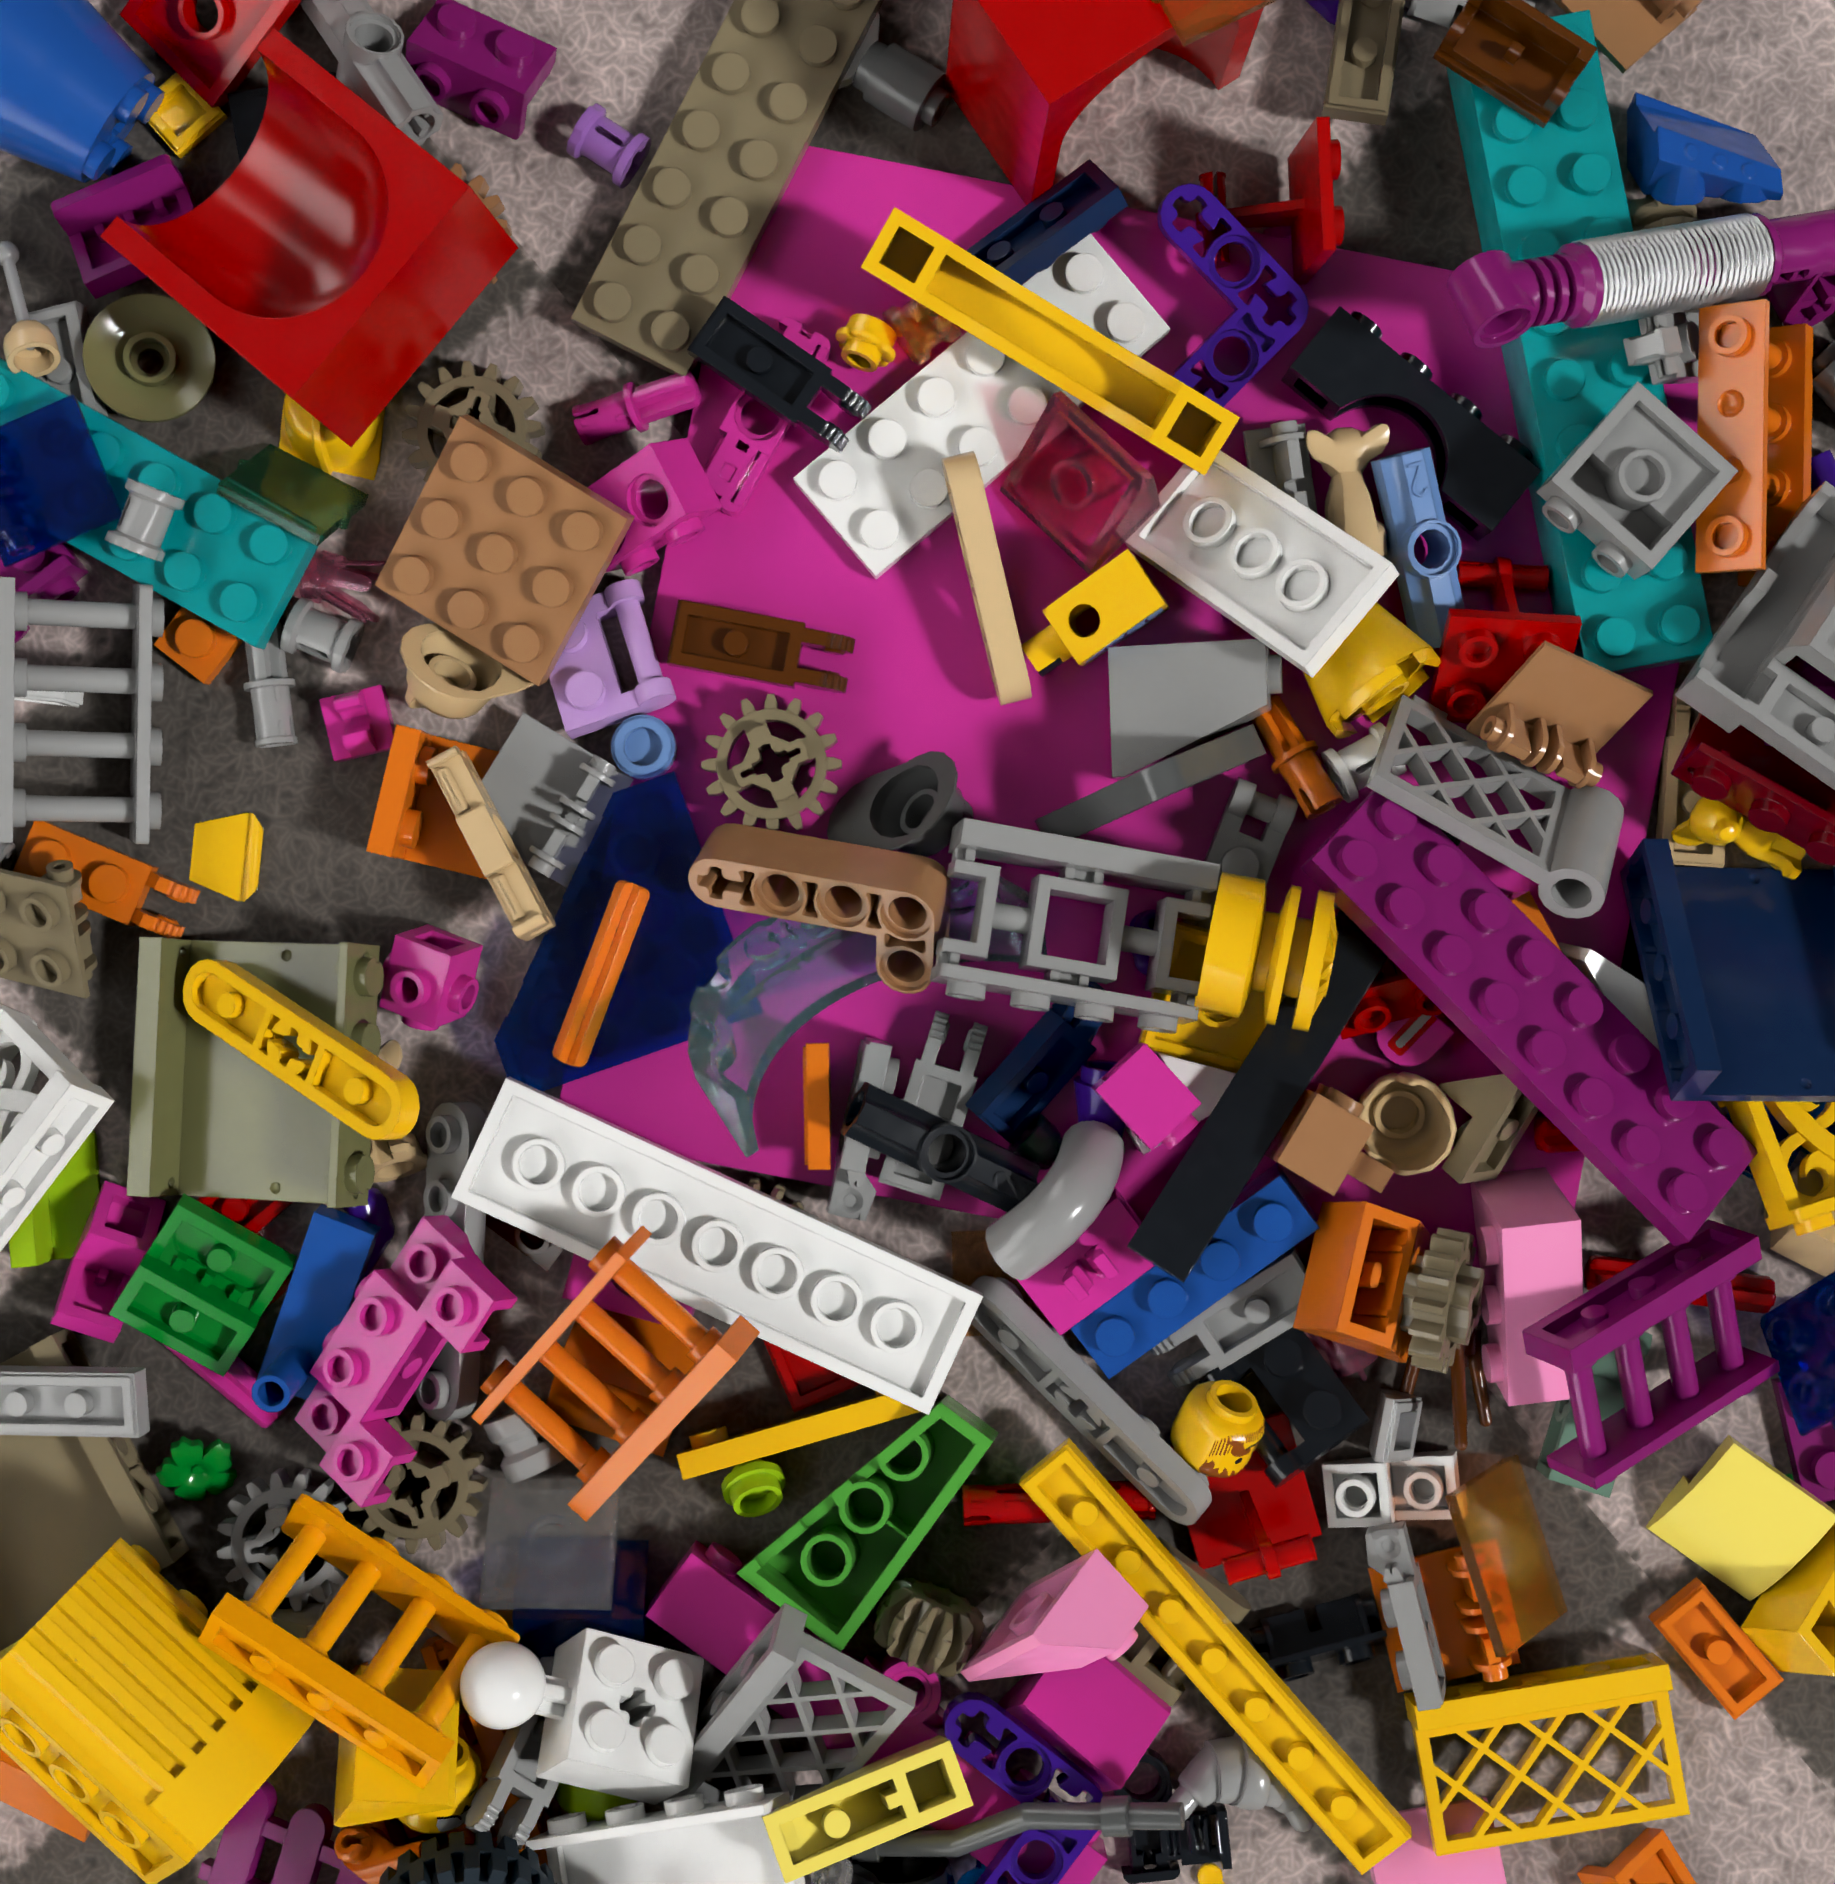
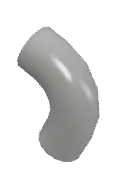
M1094 1120L1081 1121L1071 1126L1063 1136L1054 1164L1042 1181L1021 1202L988 1226L985 1237L988 1250L994 1261L1009 1276L1018 1280L1030 1278L1073 1245L1095 1221L1112 1195L1125 1155L1123 1139L1115 1129L1105 1123Z

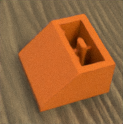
M1366 1201L1322 1202L1318 1218L1319 1229L1315 1231L1293 1328L1398 1363H1406L1412 1335L1401 1331L1400 1328L1404 1296L1402 1294L1407 1273L1411 1272L1415 1266L1417 1255L1424 1256L1425 1250H1430L1432 1235L1420 1220Z

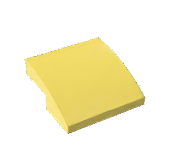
M1728 1435L1692 1480L1685 1476L1680 1479L1648 1522L1646 1528L1741 1596L1752 1601L1779 1581L1820 1541L1834 1525L1835 1511Z

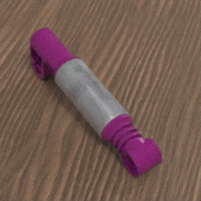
M1835 209L1768 219L1758 213H1743L1577 240L1562 245L1554 255L1512 261L1509 254L1502 250H1490L1479 253L1458 266L1448 278L1446 286L1475 345L1480 348H1495L1517 339L1530 327L1562 322L1572 329L1580 327L1583 329L1710 307L1712 305L1756 299L1758 296L1764 295L1767 296L1783 326L1803 323L1813 326L1826 319L1835 311Z

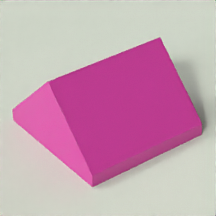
M1106 1656L1078 1669L1024 1675L998 1703L1011 1715L1092 1776L1099 1784L1102 1792L1122 1789L1171 1713V1707L1166 1702L1160 1699L1117 1660L1110 1661Z

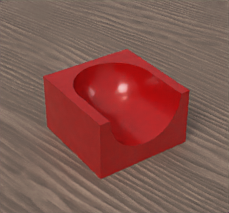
M953 0L945 87L952 93V98L1027 206L1053 186L1062 141L1079 114L1108 84L1153 49L1167 51L1188 61L1209 78L1218 90L1239 78L1266 0Z
M273 28L257 48L263 58L268 75V96L263 119L249 150L230 177L204 202L182 216L154 225L132 224L116 216L100 237L347 445L352 447L516 252L518 246L468 184Z

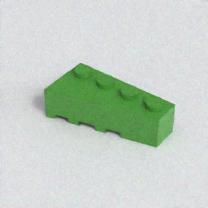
M947 1395L932 1407L929 1415L924 1414L754 1556L736 1574L780 1608L786 1603L807 1614L805 1627L828 1645L841 1652L989 1449L999 1432L950 1395Z

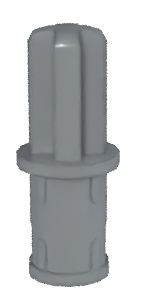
M278 622L265 649L256 648L245 642L250 682L244 683L243 688L244 691L251 692L256 748H271L298 743L295 736L290 688L295 687L296 683L295 679L288 678L285 651L280 646L283 632L280 622Z

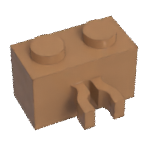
M1321 1083L1315 1092L1308 1089L1304 1091L1265 1153V1156L1335 1196L1347 1174L1371 1189L1382 1193L1394 1173V1170L1361 1152L1375 1128L1359 1118L1365 1106L1335 1088H1329Z

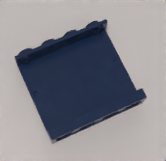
M1643 838L1620 871L1671 1101L1835 1102V867L1832 870L1802 869L1800 875L1794 880L1783 877L1781 871L1773 868L1674 867L1668 839Z

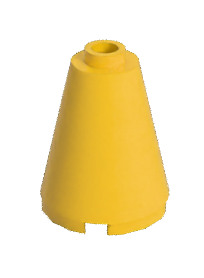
M1376 602L1313 678L1305 672L1303 674L1326 727L1331 730L1337 739H1341L1357 733L1350 722L1366 714L1371 722L1374 723L1392 711L1393 706L1402 694L1410 697L1430 678L1423 669L1424 665L1439 667L1441 660L1432 646Z

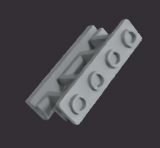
M963 818L952 827L948 853H952V859L948 865L947 877L979 883L970 942L943 937L936 943V964L931 968L930 981L946 984L945 995L966 1000L984 1001L986 991L1011 996V1007L1039 1012H1048L1050 1002L1075 1007V1018L1094 1022L1112 1023L1114 1013L1138 1017L1137 1028L1159 1033L1174 1034L1177 1031V1024L1182 1025L1198 1020L1199 1010H1195L1194 1002L1195 996L1198 995L1200 982L1169 977L1177 918L1197 922L1210 918L1212 904H1208L1209 895L1217 890L1221 864L970 818ZM975 858L1057 872L1059 877L1038 874L1031 879L1027 908L998 903L996 898L1001 867L975 862ZM1103 881L1185 895L1184 899L1165 897L1157 901L1153 930L1124 925L1129 890L1103 885ZM1050 895L1105 905L1097 964L1041 954ZM992 928L1023 934L1018 969L1044 973V980L959 965L960 959L981 962L987 959ZM1124 951L1149 956L1144 991L1171 995L1169 1002L1089 988L1088 984L1089 981L1103 984L1116 981L1120 952Z

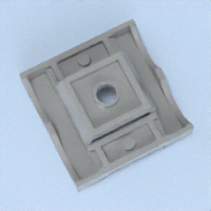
M1825 481L1800 505L1767 555L1766 570H1757L1675 693V696L1728 733L1742 725L1835 790V700L1785 666L1797 655L1835 682V487Z

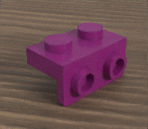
M437 0L407 39L405 58L437 105L517 140L525 129L527 105L549 76L556 60L557 48L454 0Z
M162 154L57 199L50 206L55 219L70 239L84 285L93 297L97 299L147 277L100 237L116 216L132 224L154 225L182 216L198 205L190 187L170 156Z

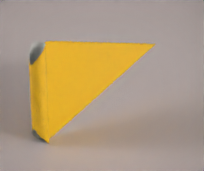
M243 813L195 823L189 873L190 881L242 902H245L256 889L258 890L264 827H262L254 813Z

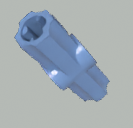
M1423 447L1371 461V466L1386 529L1387 555L1383 557L1392 562L1400 574L1396 579L1407 627L1434 649L1441 646L1449 608L1465 609L1456 570L1462 554V547L1458 532L1445 519L1430 447ZM1420 534L1425 538L1428 545V554L1422 565L1417 561L1414 554V545Z

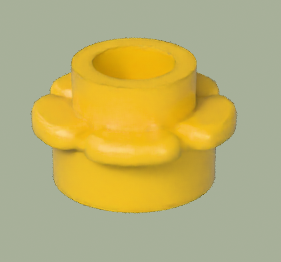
M861 313L853 314L850 316L846 327L838 328L835 334V338L842 350V359L858 370L874 372L877 367H886L896 357L893 349L897 339L896 332L887 323L874 316Z

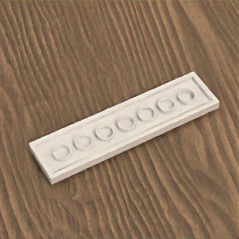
M510 1076L505 1079L451 1196L455 1200L589 1261L596 1256L613 1236H616L624 1244L643 1225L652 1235L630 1259L675 1300L730 1325L742 1315L760 1332L757 1336L758 1338L927 1415L931 1412L983 1298V1293Z

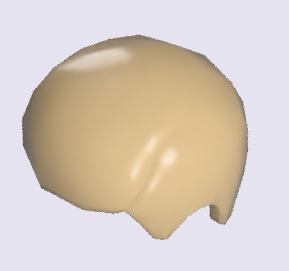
M1404 1071L1399 1074L1392 1072L1377 1078L1360 1095L1358 1102L1365 1106L1359 1118L1375 1127L1363 1149L1368 1156L1394 1170L1396 1175L1409 1176L1432 1171L1451 1153L1457 1132L1453 1107L1445 1093L1435 1083L1417 1074Z

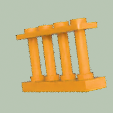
M301 1494L293 1504L281 1527L282 1532L294 1541L249 1601H240L228 1592L224 1595L212 1611L197 1641L401 1776L424 1789L455 1744V1741L443 1734L440 1726L460 1697V1678L467 1661L476 1651L490 1643L500 1641L518 1643L521 1637L509 1628L507 1622L499 1614L489 1609L478 1608L454 1592L450 1583L441 1576L434 1573H425L402 1558L397 1549L388 1541L379 1537H370L346 1521L343 1514L333 1505L324 1501H316L306 1494ZM318 1555L349 1577L306 1638H297L275 1624L271 1616L314 1556ZM370 1591H373L404 1613L362 1675H353L330 1660L328 1652ZM427 1627L459 1649L419 1711L409 1712L386 1697L384 1689Z

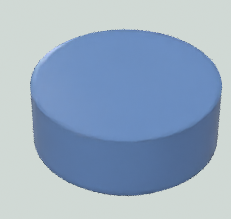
M635 715L624 720L616 728L611 740V753L614 762L625 774L639 780H651L662 776L670 769L676 758L677 743L673 732L662 720L651 715Z

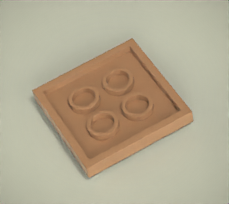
M469 414L459 416L375 586L528 681L540 686L546 683L635 517Z

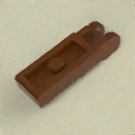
M678 600L667 664L669 666L795 689L796 684L817 690L846 693L848 679L840 676L839 673L826 670L814 671L798 667L803 645L835 655L853 654L855 639L836 633L806 628V624L803 622Z

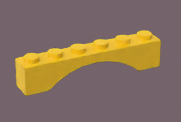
M896 207L892 210L861 265V268L1027 367L1204 476L1240 418L1054 306Z

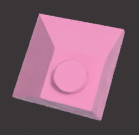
M1096 1548L1028 1585L1017 1596L960 1673L968 1682L1078 1669L1105 1656L1110 1661H1113L1123 1655L1138 1638V1633L1134 1627L1149 1605Z

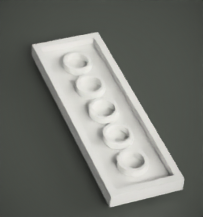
M1089 234L1059 256L1049 268L1036 273L1022 285L1139 357L1148 352L1167 336L1170 331L1167 323L1092 234ZM966 332L868 414L865 419L845 434L849 442L842 452H836L829 447L793 477V480L877 580L953 516L942 468V458L974 451L984 488H986L1086 403L969 332Z

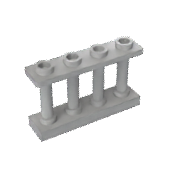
M0 577V843H13V827H25L26 821L129 823V839L135 844H149L150 829L160 830L162 818L160 791H150L151 766H161L163 738L161 727H151V701H162L164 673L162 663H152V637H163L165 609L163 598H153V585L133 584L132 603L28 598L27 592L15 591L14 577ZM28 625L132 629L131 668L27 664V658L15 657V631H27ZM27 690L131 694V733L27 730L26 723H14V697H26ZM26 756L130 759V797L26 795L25 788H13L14 762H26Z

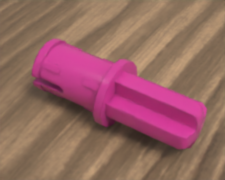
M689 371L687 376L673 374L637 387L633 382L623 384V391L595 401L573 406L572 415L575 418H581L573 421L581 441L588 446L596 441L635 428L640 433L649 430L650 422L697 407L700 404L701 393L691 371Z

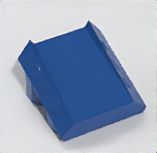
M1635 92L1627 109V168L1644 195H1651L1661 203L1674 206L1695 205L1700 203L1704 197L1721 198L1740 204L1760 203L1765 200H1781L1783 196L1781 169L1756 135Z

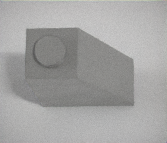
M1258 639L1108 647L1112 777L1122 780L1156 763L1205 744L1270 711L1271 694L1283 693L1281 656L1279 654L1270 655L1269 647Z

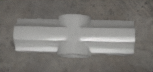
M302 0L300 2V5L338 60L336 79L419 146L423 145L432 134L440 130L444 114L402 54L404 34L401 27L393 19L384 14L374 12L367 0Z

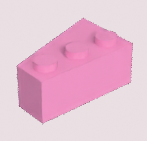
M1545 1167L1500 1172L1496 1179L1472 1182L1470 1186L1479 1265L1485 1272L1481 1296V1314L1487 1326L1488 1344L1482 1345L1481 1353L1486 1380L1488 1383L1496 1382L1508 1406L1568 1400L1570 1397L1565 1371L1527 1355L1522 1331L1583 1295L1581 1219Z

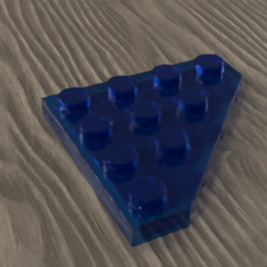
M674 771L613 792L604 810L598 829L587 851L584 852L562 898L563 901L554 918L556 926L548 930V933L544 935L523 979V985L508 1016H505L494 1039L507 1077L510 1076L540 1091H545L761 1015L724 908L704 903L696 897L689 886V869L701 851L702 845L677 773ZM619 880H627L649 890L650 898L588 1062L583 1067L570 1066L555 1059L552 1055V1050L614 886Z

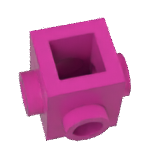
M429 924L396 934L392 951L383 964L384 987L379 1007L401 1015V1021L405 1025L425 1031L437 1030L442 1025L465 1017L474 1005L478 995L479 983L475 977L483 945Z

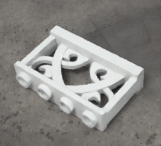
M1 1004L0 1252L115 1101L101 1086L93 1084L49 1040L30 1016ZM20 1051V1071L14 1083L15 1068L11 1061ZM40 1069L49 1081L39 1094H35L30 1091Z

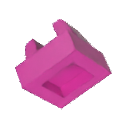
M377 685L319 699L335 762L339 763L390 750L395 727L385 686Z

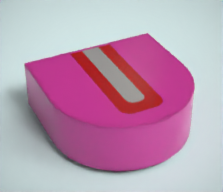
M1419 1015L1389 1023L1384 1029L1374 1032V1040L1379 1052L1388 1061L1401 1066H1416L1428 1061L1450 1039L1454 1032L1436 1015Z

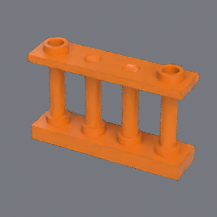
M1767 299L1699 308L1697 434L1731 463L1738 472L1696 519L1695 573L1738 571V586L1747 587L1757 570H1766L1767 555L1800 505L1811 495L1814 328L1806 323L1769 327L1770 301Z
M643 1225L624 1244L616 1236H613L587 1265L596 1273L594 1278L516 1366L505 1359L479 1388L488 1397L471 1415L481 1425L504 1401L579 1470L575 1476L584 1484L567 1505L585 1522L589 1520L733 1367L760 1333L742 1315L723 1334L714 1326L708 1330L637 1266L630 1258L652 1235ZM612 1279L690 1350L686 1356L695 1364L685 1375L677 1367H674L671 1371L593 1301ZM574 1321L581 1325L652 1390L648 1397L657 1405L648 1415L639 1407L634 1411L630 1409L557 1342ZM538 1362L544 1365L615 1430L611 1437L620 1445L611 1454L602 1446L596 1450L521 1382Z

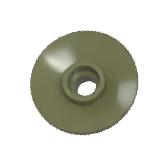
M150 293L134 294L110 303L94 318L86 332L83 343V366L93 391L110 409L135 421L148 423L166 422L187 414L204 399L215 376V348L208 329L176 300L163 295ZM148 353H155L162 357L164 364L159 372L148 374L139 368L140 359Z

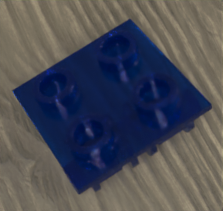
M72 394L0 426V556L5 567H9L120 519L122 514L121 508L75 395Z
M1834 1271L1766 1313L1760 1320V1326L1771 1357L1779 1360L1780 1372H1778V1376L1800 1436H1806L1831 1422L1835 1430Z

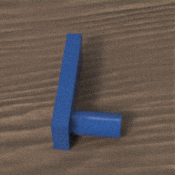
M323 1204L314 1211L257 1380L252 1387V1398L260 1409L266 1412H278L283 1410L294 1396L304 1400L308 1399L318 1383V1380L310 1373V1370L323 1351L322 1343L325 1337L335 1326L341 1323L355 1301L354 1293L357 1286L364 1279L381 1230L380 1226L334 1208H327Z

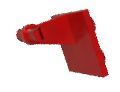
M1316 117L1287 158L1289 200L1227 209L1226 173L1217 171L1214 177L1213 171L1199 175L1200 185L1210 191L1244 228L1291 226L1293 280L1298 285H1306L1336 251V246H1341L1344 238V211L1341 205H1334L1333 180H1338L1341 170V146L1338 139H1331L1330 117ZM1198 212L1195 214L1196 229L1203 233L1204 253L1210 242L1220 235L1227 233V229L1218 221L1215 229L1209 232L1197 217ZM1228 244L1222 246L1215 257L1216 268L1230 265Z
M1495 557L1493 563L1459 560L1456 570L1460 586L1490 588L1493 595V611L1449 608L1438 655L1441 663L1439 667L1435 668L1428 703L1448 713L1447 720L1470 723L1544 641L1574 654L1582 625L1580 616L1522 613L1518 609L1514 589L1545 592L1549 582L1548 565L1512 564L1510 557Z
M1283 1411L1264 1416L1288 1451L1297 1447L1290 1421ZM1256 1450L1253 1452L1247 1465L1237 1475L1227 1478L1206 1476L1209 1481L1208 1488L1212 1494V1502L1195 1524L1187 1525L1198 1566L1202 1569H1207L1222 1564L1229 1586L1266 1574L1268 1580L1282 1577L1280 1571L1282 1569L1318 1560L1312 1538L1322 1535L1304 1470L1285 1484L1275 1488L1264 1473L1268 1466Z

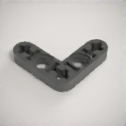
M1254 724L1136 772L1036 819L1035 823L1041 832L1077 838L1167 796L1266 754V751Z

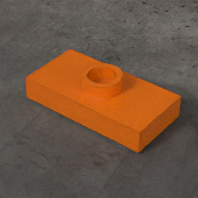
M1697 1577L1648 1616L1734 1720L1784 1681L1771 1663Z

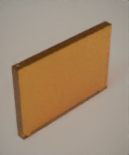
M1518 1455L1501 1459L1445 1496L1496 1657H1508L1568 1611Z

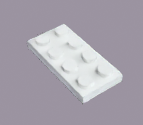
M1221 450L1205 476L1188 465L1183 464L1122 538L1123 542L1132 552L1312 678L1400 575L1392 562Z

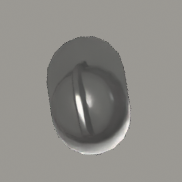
M929 751L914 757L906 763L872 775L857 783L838 801L831 813L827 828L828 840L892 851L896 850L925 857L939 853L950 844L951 831L954 825L963 818L974 819L972 807L963 798L962 792L957 787L958 773L955 762L944 752Z

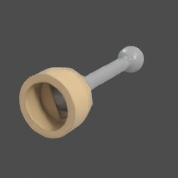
M0 241V265L3 266L17 323L12 325L11 331L4 337L3 350L8 368L14 374L22 370L34 377L45 376L54 371L60 363L61 356L57 341L47 326L36 320H30L16 268V263L19 260V250L10 241Z

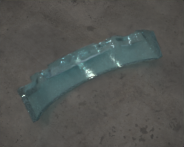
M1000 876L996 902L1027 908L1029 892ZM950 879L949 938L970 942L979 882ZM771 917L756 922L732 941L716 958L718 970L705 988L697 986L689 1007L692 1018L688 1036V1055L695 1079L746 1158L759 1150L753 1125V1108L758 1087L769 1064L787 1040L816 1014L841 998L870 984L881 981L876 968V936ZM992 928L988 958L983 961L1019 963L1023 934ZM1045 932L1041 952L1043 955H1047ZM960 959L959 963H961V962H977V961H971V960Z

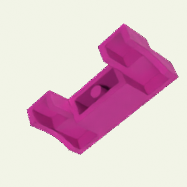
M446 1215L422 1217L391 1268L374 1270L357 1286L354 1293L355 1301L341 1323L327 1334L322 1343L323 1351L310 1370V1373L318 1380V1383L294 1419L326 1452L319 1466L360 1508L386 1502L392 1493L383 1483L389 1471L395 1465L411 1462L417 1454V1451L384 1418L401 1414L447 1341L460 1354L484 1350L490 1339L481 1329L493 1311L511 1309L518 1299L482 1263L471 1247L467 1234Z

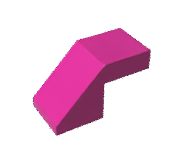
M106 1180L103 1182L67 1268L50 1324L114 1343L121 1332L123 1322L109 1315V1312L156 1238L166 1205L165 1200L156 1197L126 1196V1187Z

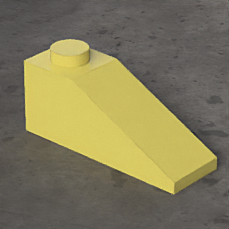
M938 1735L879 1759L763 1815L762 1819L786 1884L969 1808L974 1804L951 1741Z

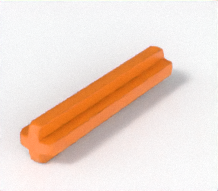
M619 880L614 886L552 1050L553 1057L562 1063L574 1067H583L588 1062L650 898L649 890L643 886L627 880Z

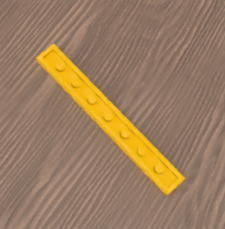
M1067 1438L1021 1476L1019 1485L1080 1555L1083 1556L1097 1548L1149 1605L1139 1622L1361 1875L1412 1837L1411 1826L1070 1438Z

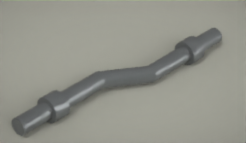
M1104 1795L1101 1802H1023L954 1830H913L851 1857L853 1861L858 1863L873 1864L882 1863L885 1857H960L1027 1830H1101L1104 1837H1132L1133 1830H1184L1185 1809L1183 1802H1133L1130 1795Z

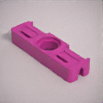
M784 317L779 321V329L784 331V337L826 364L831 353V345L825 336L817 332L813 334L808 333L803 329L802 323L791 317ZM741 390L719 427L720 434L725 436V438L719 439L703 468L722 505V508L719 510L731 517H737L743 512L791 426L779 417L778 424L774 430L765 435H757L748 431L742 423V414L744 409L756 400Z

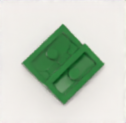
M184 1193L116 1300L109 1315L224 1377L255 1330L261 1315L292 1270L297 1256Z

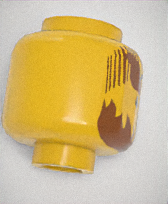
M1231 1380L1208 1381L1197 1384L1185 1398L1172 1423L1170 1440L1175 1452L1196 1472L1209 1477L1227 1478L1237 1475L1247 1465L1264 1434L1265 1419L1255 1396L1247 1388Z

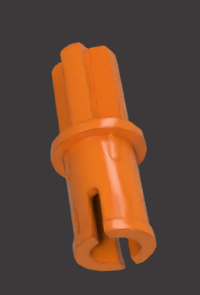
M1271 695V710L1251 721L1275 760L1271 765L1272 771L1275 774L1281 773L1297 798L1296 800L1302 808L1305 817L1308 820L1317 818L1332 810L1344 798L1321 765L1322 763L1315 753L1319 748L1314 740H1305L1282 699L1277 695Z

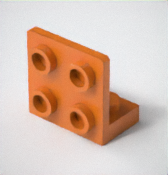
M396 724L366 851L487 879L483 875L455 820L456 817L432 770L428 768L426 761L453 746H457L460 751L463 750L468 754L482 780L499 751L433 736L422 730Z

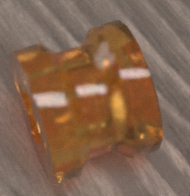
M911 299L902 307L891 306L882 313L884 322L896 332L897 343L917 366H922L930 360L931 350L941 342L951 344L961 336L959 326L914 299Z

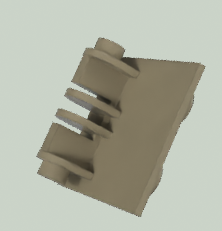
M57 860L49 863L46 866L47 873L42 877L0 868V978L87 999L90 996L88 980L93 977L92 971L97 967L98 963L97 957L92 951L90 940L91 924L86 920L89 915L88 908L84 903L79 902L83 899L81 872L73 869L72 862L68 860Z

